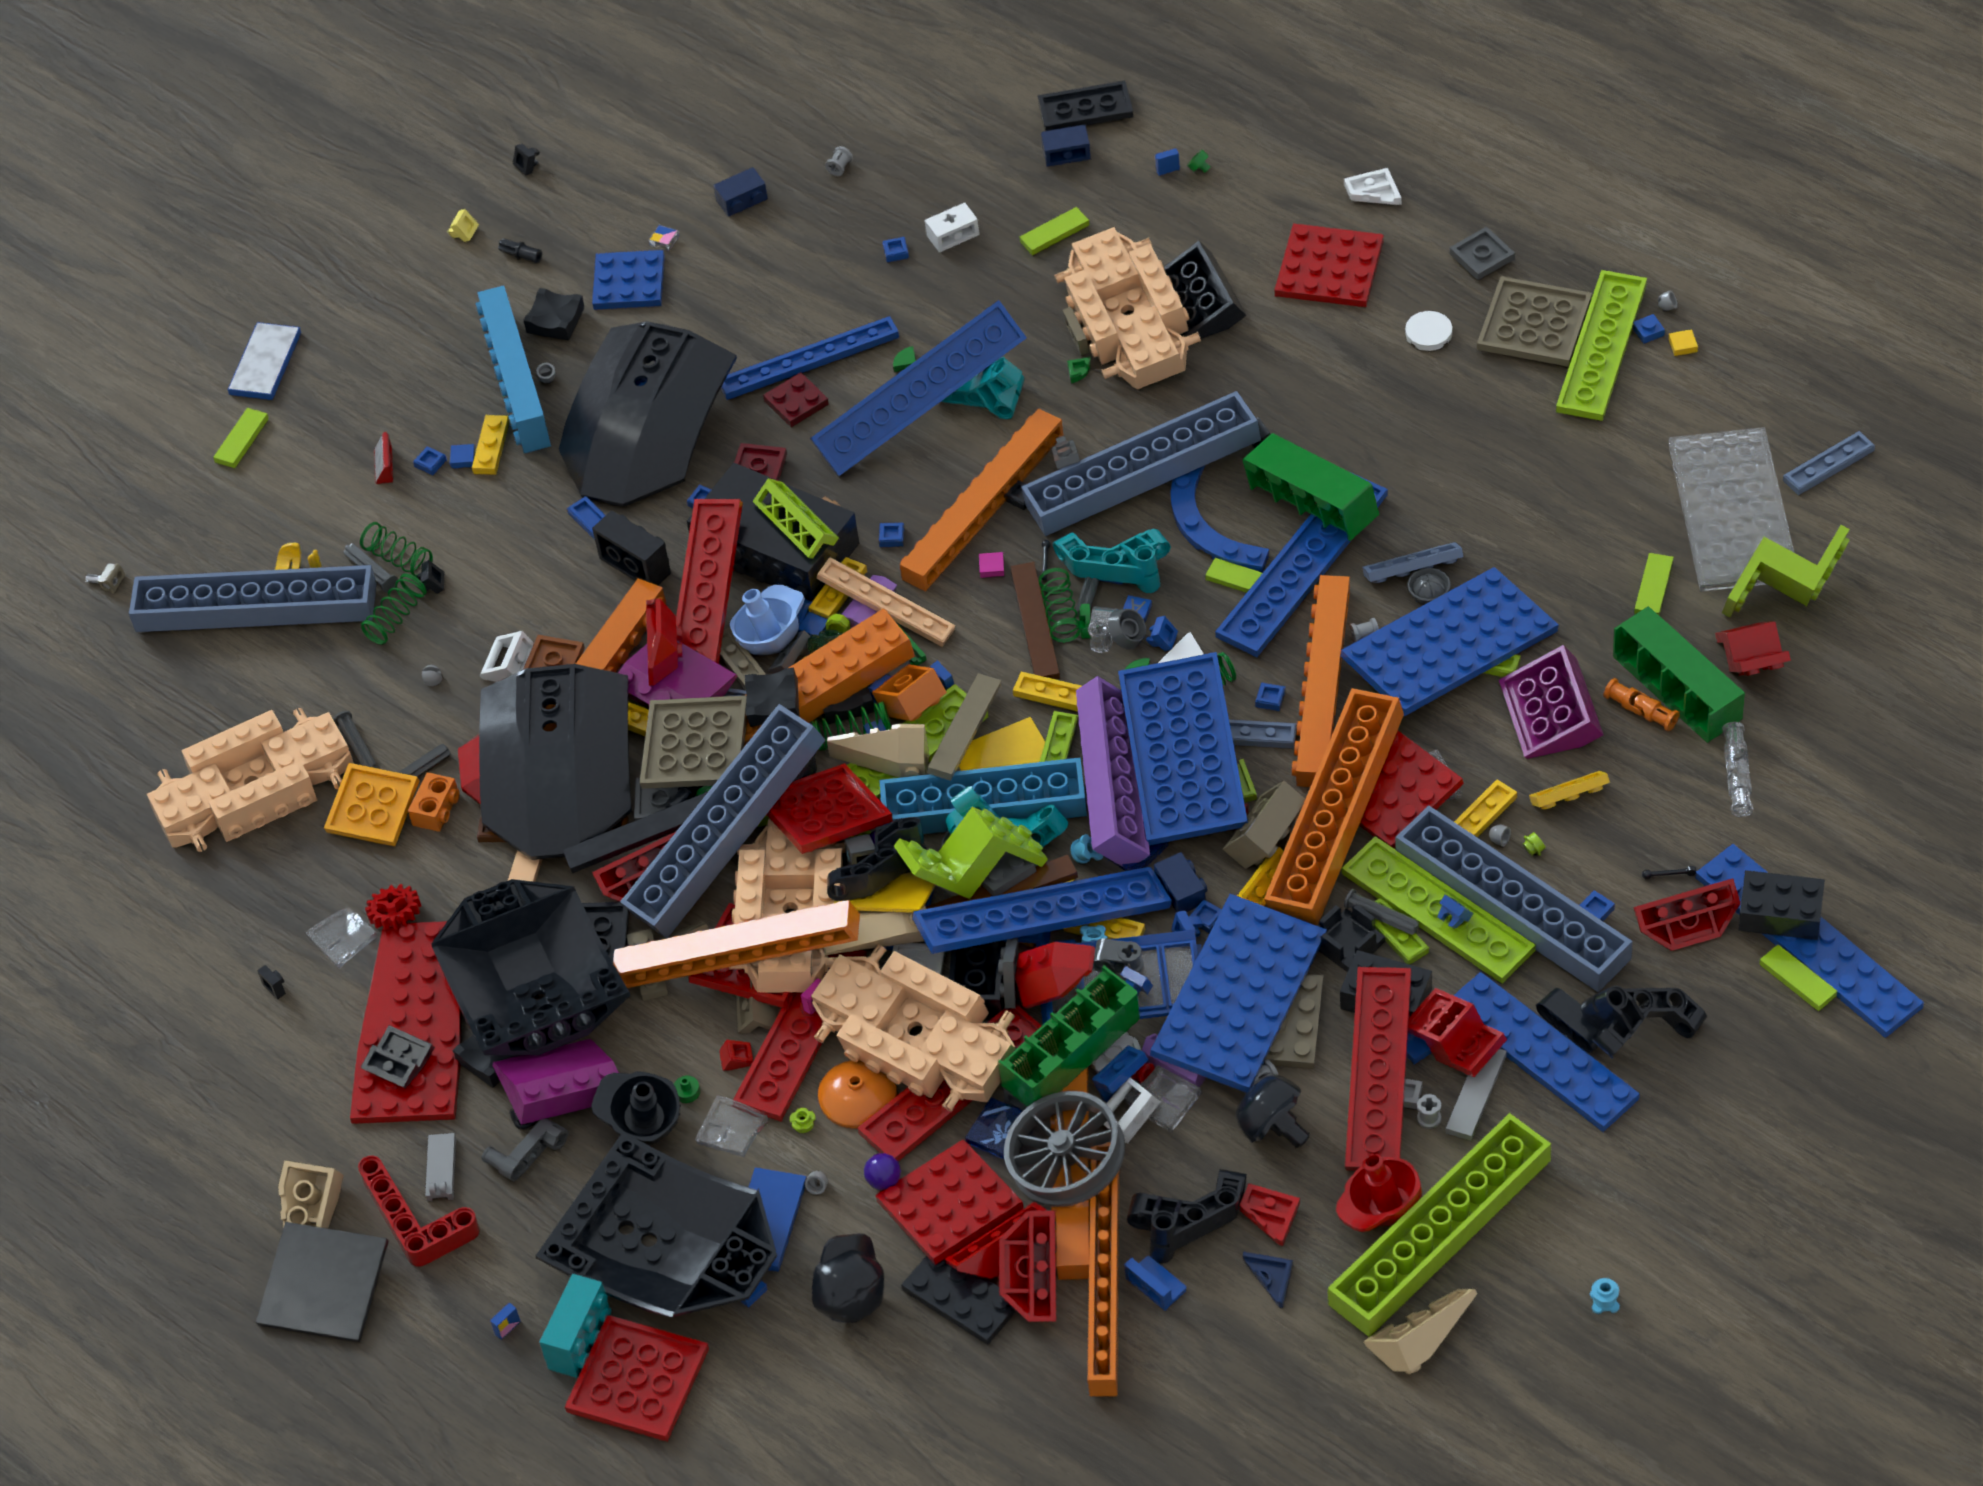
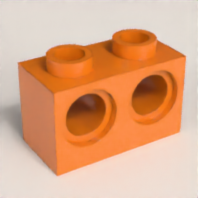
M427 772L408 809L412 826L441 831L443 824L449 820L453 804H456L459 799L460 791L457 788L455 778Z

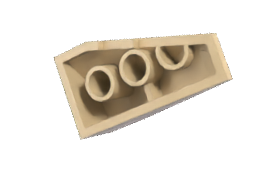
M925 724L892 725L890 730L880 731L878 728L870 729L869 734L859 735L854 732L827 738L830 757L898 778L927 775L929 749Z
M858 911L860 914L858 940L824 947L825 955L876 948L877 944L886 947L921 942L924 939L913 921V913Z
M1457 1289L1430 1303V1310L1413 1312L1407 1315L1408 1322L1396 1327L1393 1324L1384 1327L1364 1341L1365 1346L1392 1371H1405L1407 1374L1416 1372L1421 1368V1364L1433 1355L1475 1298L1477 1292L1475 1289Z

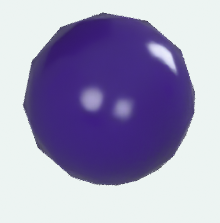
M886 1153L873 1155L864 1167L866 1182L877 1190H885L888 1187L895 1186L901 1176L899 1162L892 1155Z

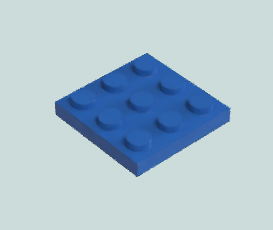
M664 250L596 254L592 299L593 310L662 306Z

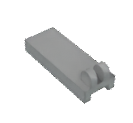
M455 1133L428 1135L425 1194L427 1201H433V1198L448 1197V1200L454 1199Z

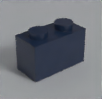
M1085 125L1041 132L1042 149L1047 167L1091 160L1090 143Z
M753 167L713 185L716 201L728 217L768 199L766 184Z
M1182 852L1154 864V872L1172 900L1171 905L1176 912H1188L1197 908L1203 900H1206L1205 893L1208 892L1206 883L1202 878L1198 879L1192 861L1190 859L1186 860Z

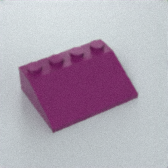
M647 644L628 659L618 672L628 675V697L648 709L650 700L724 697L738 676L682 644L683 657L678 658V668L654 686H649Z
M1564 645L1499 679L1526 759L1583 747L1604 735L1578 660Z
M591 1038L563 1045L541 1055H521L493 1062V1067L521 1125L590 1108L600 1081L608 1074L619 1073L613 1060Z

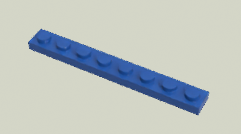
M889 316L728 374L721 390L726 400L795 376L800 372L809 371L899 338V331Z

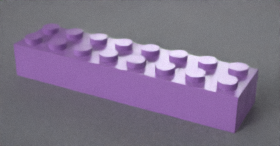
M1096 676L1076 690L1092 849L1097 853L1129 869L1150 856L1149 842L1146 839L1122 691Z

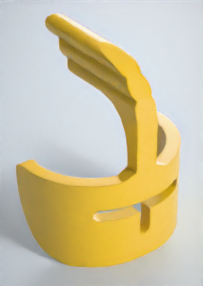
M287 543L280 548L275 570L290 569L291 562H293L291 569H300L301 549L299 543ZM316 549L308 556L310 568H322Z

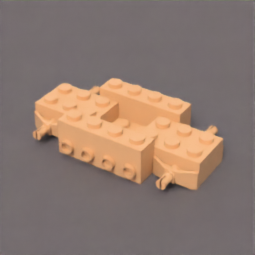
M1115 227L1072 243L1073 250L1070 253L1069 268L1066 271L1054 274L1058 284L1063 281L1066 283L1069 296L1065 297L1068 307L1075 310L1074 314L1079 324L1083 325L1082 330L1086 339L1091 342L1089 348L1093 357L1098 356L1102 365L1116 360L1114 366L1101 370L1104 379L1118 374L1119 377L1125 379L1138 390L1185 371L1188 346L1201 342L1198 332L1187 337L1180 335L1188 331L1186 321L1190 319L1186 308L1181 304L1177 291L1173 289L1170 277L1165 273L1161 260H1158L1149 237L1139 242H1133L1117 232ZM1126 311H1134L1130 315L1123 314Z
M298 708L299 713L295 709L293 714L298 720L297 724L283 732L273 710H270L181 750L190 775L171 779L168 771L162 769L164 776L161 770L158 772V777L162 784L156 790L147 793L152 810L172 848L194 843L198 852H202L201 846L205 851L207 845L203 837L215 831L217 827L225 841L228 842L316 802L317 798L312 785L329 780V782L333 783L335 789H339L342 781L340 775L346 771L348 763L354 764L348 745L330 713L327 712L318 717H307L302 708Z
M768 819V826L756 838L755 843L742 844L737 850L739 861L738 871H735V885L737 889L734 890L735 909L732 910L733 924L786 914L785 911L788 909L800 911L815 906L833 904L835 900H832L827 894V876L836 868L843 867L842 853H845V844H829L812 852L801 854L771 819ZM836 883V884H834V885H836V886H841V885H843V884H841V883ZM824 948L732 966L729 967V970L745 969V973H748L757 992H804L817 978L823 979L825 972H828V968H831L838 957L825 956Z
M879 944L876 945V948L868 957L838 956L811 995L813 999L812 1004L823 1021L821 1028L814 1036L817 1041L824 1043L831 1031H839L836 1036L845 1050V1056L854 1062L860 1060L866 1063V1067L875 1073L881 1071L887 1074L888 1079L898 1085L902 1082L918 1096L924 1094L932 1098L945 1079L951 1091L942 1106L949 1111H952L959 1099L962 1101L963 1099L979 1102L989 1101L1001 1083L998 1060L1004 1061L1016 1050L1007 1031V1027L1015 1018L1011 1012L1005 1011L996 1024L982 1023L988 1015V1011L984 1005L985 1001L979 994L896 951L891 954L880 970L878 962L887 950ZM921 1026L922 1032L916 1036L909 1034L913 1027Z

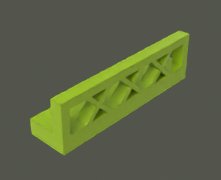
M768 478L753 500L758 508L808 558L813 559L823 543L834 546L839 539L783 482ZM769 492L772 495V505L766 506L762 501ZM778 508H785L786 519H779ZM792 522H799L800 533H793ZM812 535L816 540L809 549L806 536Z

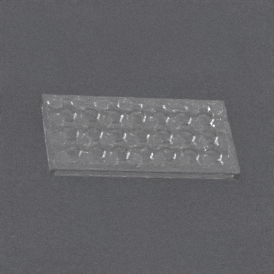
M1765 427L1669 437L1668 445L1700 592L1734 588L1763 537L1794 552ZM1757 580L1755 586L1767 584L1763 583L1760 580Z

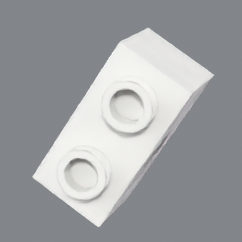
M962 203L925 220L927 237L939 253L979 235L978 219L966 203Z

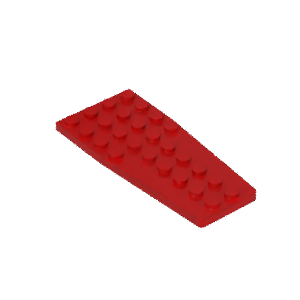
M447 921L407 923V926L400 924L396 930H394L393 926H390L387 931L382 928L357 1050L350 1112L352 1124L456 1120L460 1064L455 1059L453 1049L458 1044H461V1009L431 945ZM388 1025L426 1041L435 1047L426 1064L406 1088L360 1068L372 1045L378 1046Z

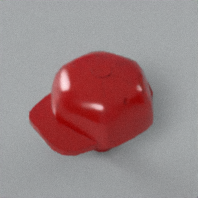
M1379 1154L1368 1155L1364 1158L1362 1166L1345 1184V1191L1336 1205L1339 1219L1348 1227L1359 1232L1370 1231L1377 1226H1393L1422 1198V1187L1418 1172L1408 1161L1400 1158L1382 1157Z

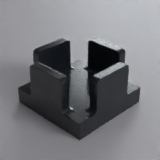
M1357 904L1352 907V912L1348 909L1341 912V908L1336 905L1320 919V927L1327 929V931L1321 936L1322 941L1318 951L1346 972H1348L1357 950L1373 954L1385 943V936L1375 929V917Z

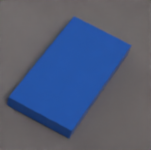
M755 1167L749 1188L755 1190L759 1188L777 1253V1258L768 1270L779 1272L805 1190V1180L807 1177Z

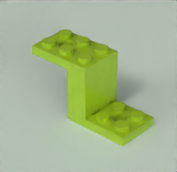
M1840 525L1818 565L1763 537L1728 596L1722 614L1730 618L1734 611L1739 613L1746 601L1747 595L1752 591L1757 580L1762 581L1805 606L1808 605L1811 599L1816 601L1822 587L1829 579L1837 561L1840 560L1850 541L1846 537L1850 529Z
M973 806L938 852L931 848L926 850L915 841L907 842L900 838L894 845L914 876L968 899L972 897L1005 852L1040 867L1048 860L1041 851L1043 847L1031 837L1032 832L1023 825L1015 826L1005 817L997 818L989 810H979Z

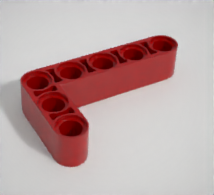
M369 1155L359 1162L358 1169L366 1189L412 1265L416 1267L427 1265L474 1240L479 1235L480 1228L475 1213L468 1207L458 1208L421 1228L382 1161L377 1156Z

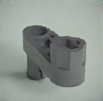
M548 1118L542 1119L510 1155L506 1156L492 1146H489L483 1152L481 1159L483 1162L498 1169L499 1174L511 1181H516L526 1172L547 1146L553 1150L561 1149L569 1135L568 1130Z

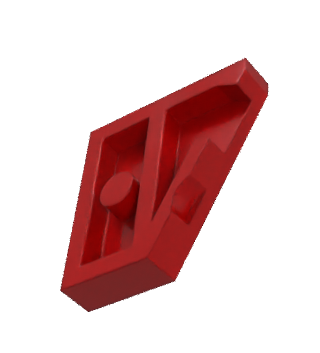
M1248 1183L1240 1203V1211L1278 1245L1283 1246L1299 1208L1300 1198Z

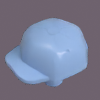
M784 585L770 586L762 593L758 589L746 591L742 596L745 604L730 621V628L736 641L753 655H770L781 652L798 632L797 614L805 600L802 592Z

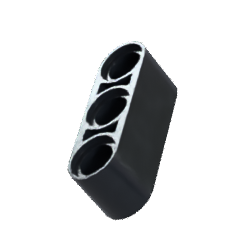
M1554 988L1536 1004V1009L1540 1016L1582 1050L1592 1053L1598 1048L1591 1040L1598 1029L1582 1015L1581 1004L1562 989Z

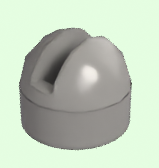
M1671 290L1659 296V308L1665 311L1677 308V300Z
M542 363L537 367V377L541 382L550 383L554 380L556 373L552 364Z
M428 665L423 668L422 679L425 685L436 686L442 681V674L436 665Z
M1496 825L1489 831L1490 840L1496 845L1503 847L1508 843L1511 836L1510 827L1505 825Z
M822 1171L811 1172L805 1180V1187L812 1194L823 1193L828 1184L827 1176ZM818 1179L820 1180L821 1186H817Z

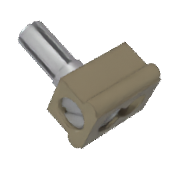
M108 563L101 575L87 574L86 581L98 583L103 591L115 593L126 574L118 563Z

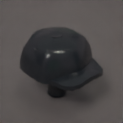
M636 1071L631 1074L611 1073L606 1075L599 1083L591 1106L593 1115L611 1126L619 1137L624 1132L647 1145H653L665 1136H668L673 1128L676 1127L681 1115V1104L679 1103V1096L674 1083L667 1078L642 1071Z
M1272 1074L1266 1076L1249 1089L1237 1106L1235 1114L1238 1126L1251 1143L1256 1140L1261 1141L1269 1129L1278 1136L1283 1135L1295 1148H1299L1307 1142L1310 1132L1308 1133L1296 1122L1297 1116L1290 1111L1297 1104L1301 1088L1284 1076Z
M864 1233L834 1236L827 1241L823 1248L820 1263L816 1266L813 1273L812 1303L817 1311L826 1315L832 1321L842 1323L859 1322L882 1304L885 1274L883 1267L876 1260L874 1245L869 1236Z

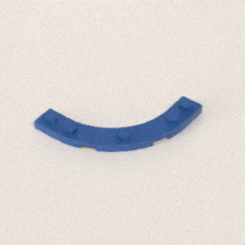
M1205 465L1173 479L1171 485L1173 517L1186 540L1197 550L1201 549L1212 555L1213 560L1218 558L1263 573L1269 558V549L1228 539L1213 530L1200 515L1196 506L1195 494Z

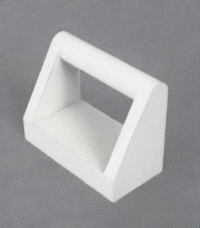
M523 631L496 637L480 677L484 680L498 682L523 670L534 642ZM502 647H507L508 650L501 666L494 667Z
M1131 1078L1123 1083L1106 1103L1111 1111L1114 1112L1133 1087L1141 1093L1118 1122L1127 1144L1160 1104L1157 1098ZM1106 1121L1103 1125L1111 1130L1109 1123Z

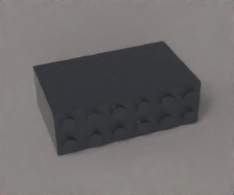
M733 463L705 497V499H740L743 502L733 569L740 574L751 576L759 582H765L772 586L784 585L802 592L805 599L813 601L826 584L817 579V574L827 560L831 557L841 563L845 557L849 558L860 544L855 512L785 484L839 538L834 546L823 543L814 558H808L753 502L766 480L773 478ZM769 492L762 501L766 506L772 505V495ZM778 508L779 519H786L785 508ZM692 515L686 521L688 531H690ZM792 522L793 533H800L799 522ZM812 535L806 536L809 549L816 540Z

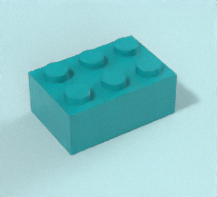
M576 1274L571 1275L539 1341L548 1370L576 1378L579 1377L607 1315L611 1316V1308L609 1307L607 1294L602 1282Z

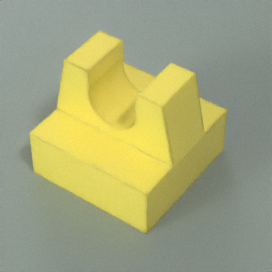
M466 209L458 211L448 233L452 238L460 237L463 242L470 241L479 224Z

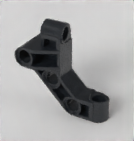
M917 817L896 819L889 825L876 827L875 851L857 864L847 865L831 871L827 876L828 896L835 901L868 897L881 890L903 873H912L894 845L900 838L907 842L915 841L927 850L920 819ZM836 883H841V884H843V885H841V886H836V885H834V884H836Z
M1615 985L1586 999L1581 1005L1582 1015L1598 1029L1591 1040L1611 1059L1614 1058L1613 1055L1626 1041L1632 1037L1645 1018L1662 1017L1679 1035L1685 1038H1692L1707 1018L1703 1008L1680 988L1623 989Z
M1220 1169L1216 1190L1193 1202L1146 1193H1136L1131 1199L1126 1219L1127 1223L1133 1228L1151 1231L1150 1257L1158 1263H1167L1172 1260L1175 1250L1236 1219L1241 1198H1243L1247 1174Z

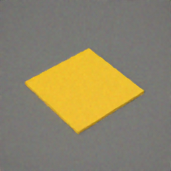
M1028 717L972 740L958 767L961 771L1040 762L1045 741L1032 718Z
M903 873L875 894L849 901L857 911L913 913L914 911L922 910L936 885L914 876L913 873Z

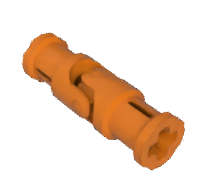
M1616 678L1609 681L1603 693L1604 698H1611L1617 701L1624 709L1639 716H1644L1645 720L1649 722L1654 721L1664 726V729L1668 732L1678 722L1679 711H1672L1662 706L1660 701L1650 698L1633 687L1628 688L1620 684Z

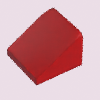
M726 1039L719 1050L723 1071L750 1067L753 1063L750 1042Z

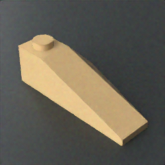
M284 1160L278 1186L279 1196H281L282 1211L280 1213L283 1229L285 1222L328 1229L338 1202L344 1175L333 1168Z

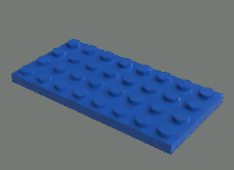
M1493 567L1341 650V657L1380 694L1398 697L1404 716L1511 658L1513 655L1558 632L1559 624L1500 571Z
M1217 652L1118 671L1146 839L1149 845L1242 828L1245 823H1248Z
M1229 894L1150 1050V1056L1247 1093L1252 1088L1321 946V936L1326 933L1327 929Z

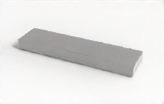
M1499 1049L1475 1077L1467 1076L1446 1126V1134L1472 1141L1505 1061V1050Z

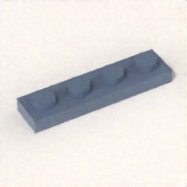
M1453 542L1363 566L1362 569L1364 576L1370 582L1380 583L1386 581L1387 577L1394 575L1397 577L1410 574V571L1433 568L1435 564H1451L1464 556L1462 547Z

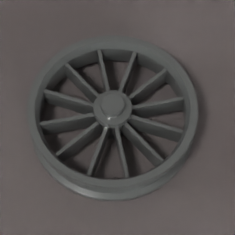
M1080 1091L1053 1093L1032 1103L1013 1122L1004 1144L1005 1163L1019 1189L1031 1200L1052 1207L1075 1205L1097 1195L1114 1179L1125 1155L1124 1134L1111 1109L1098 1097ZM1076 1110L1068 1129L1065 1130L1063 1112ZM1087 1110L1097 1113L1080 1128ZM1057 1114L1059 1131L1052 1133L1042 1122ZM1106 1121L1109 1123L1111 1130L1091 1135ZM1036 1126H1039L1049 1136V1139L1045 1140L1028 1135ZM1111 1142L1108 1152L1089 1149L1090 1147ZM1022 1145L1040 1148L1039 1150L1019 1155ZM1079 1157L1102 1162L1091 1172L1079 1160ZM1038 1162L1023 1176L1020 1174L1019 1167ZM1076 1163L1088 1176L1072 1183L1070 1166ZM1064 1165L1066 1186L1053 1188ZM1049 1170L1042 1187L1032 1184Z

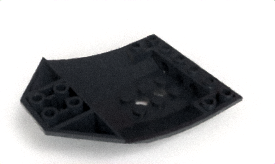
M649 321L612 327L582 380L565 422L559 445V452L581 497L584 498L586 496L591 500L625 507L685 482L686 472L703 425L737 356L686 329ZM652 361H655V363H654L653 365H650V366L645 365V364H648V363H650V362H652ZM642 378L648 380L643 386L635 385V382Z
M578 664L526 668L481 689L479 773L481 815L484 827L531 860L565 857L563 850L609 832L632 812L628 739V675ZM547 705H556L552 709H545ZM549 723L557 725L553 731L543 730Z
M516 879L500 882L496 886L475 892L473 895L464 898L431 943L451 991L484 1055H541L588 1036L630 997V992L598 937L575 890V886ZM539 994L545 995V997L540 1000H535L533 998Z
M622 1132L535 1257L570 1277L572 1274L602 1282L605 1293L622 1302L651 1313L676 1317L748 1300L777 1258V1253L759 1188L755 1190L703 1172ZM625 1225L634 1228L633 1232L627 1235L620 1233L619 1230ZM646 1235H653L656 1237L657 1242L655 1245L647 1247L641 1243V1240Z

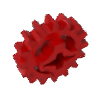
M400 884L397 888L390 885L386 890L381 888L380 894H372L373 900H367L368 907L365 908L370 924H374L377 929L383 926L384 930L387 931L390 926H393L394 930H396L398 925L407 926L406 921H414V914H420L419 908L422 905L417 891H412L411 886L404 889L403 884Z

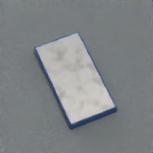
M257 322L228 387L229 395L273 400L301 335L300 327Z

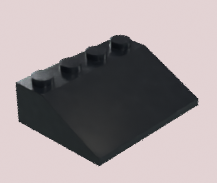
M1200 241L1164 266L1165 273L1170 277L1173 289L1177 291L1181 304L1186 308L1190 319L1186 321L1188 331L1181 333L1182 337L1198 332L1200 339L1231 328L1247 316L1214 255Z

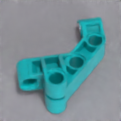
M1001 357L941 402L984 407L1001 419H1010L1014 415L1025 378L1018 367L1006 358Z
M1158 529L1139 533L1112 548L1087 546L1074 533H1070L1052 543L1056 555L1074 576L1136 584L1145 593H1153L1159 589L1160 577L1157 560L1165 557L1171 549L1170 543Z
M967 786L950 799L955 810L947 816L946 826L951 835L972 806L979 810L987 809L997 818L1000 817L973 790L972 786ZM1047 805L1026 819L1007 818L1015 826L1023 825L1032 834L1035 833L1031 837L1042 847L1062 834L1068 826L1067 819L1054 805Z

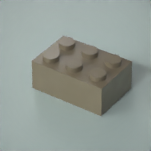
M1283 780L1260 795L1247 814L1248 823H1245L1242 828L1236 829L1223 850L1245 869L1253 864L1259 865L1265 857L1270 858L1278 849L1276 843L1279 839H1284L1290 832L1291 828L1288 826L1292 821L1295 822L1297 820L1305 798Z

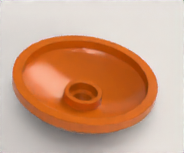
M848 1060L833 1067L823 1077L818 1089L819 1105L823 1114L833 1123L846 1128H858L897 1096L896 1083L888 1079L887 1074L881 1071L879 1073L871 1071L866 1067V1063L860 1060L857 1062Z

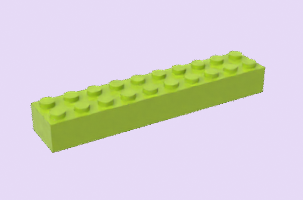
M1509 1113L1328 1287V1305L1368 1337L1372 1336L1551 1161V1143Z

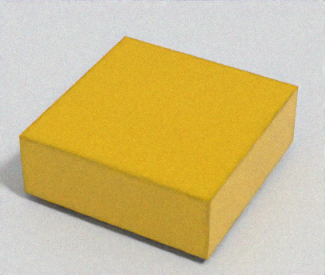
M1692 329L1669 333L1668 340L1674 356L1698 352V345Z

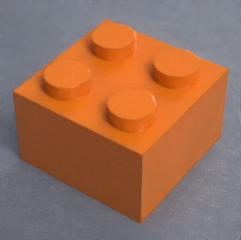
M911 664L906 665L872 691L878 704L879 702H884L888 717L907 721H914L921 717L925 709L938 704L940 698L947 693L934 668Z

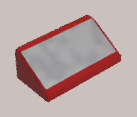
M383 432L374 450L376 484L393 482L392 445L389 434Z

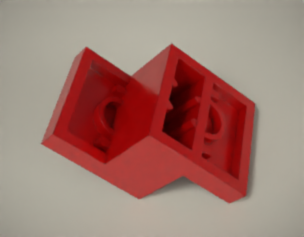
M1775 621L1759 622L1715 633L1717 643L1724 644L1730 672H1738L1739 676L1760 673L1759 668L1763 670L1779 669L1784 667L1783 662L1791 661L1789 651H1782Z
M1437 988L1429 994L1409 1017L1408 1033L1425 1040L1436 1061L1472 1077H1475L1507 1041L1503 1032L1484 1025L1474 1004Z

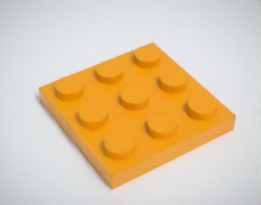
M348 763L324 826L326 833L396 846L408 814V809L420 782L418 777Z

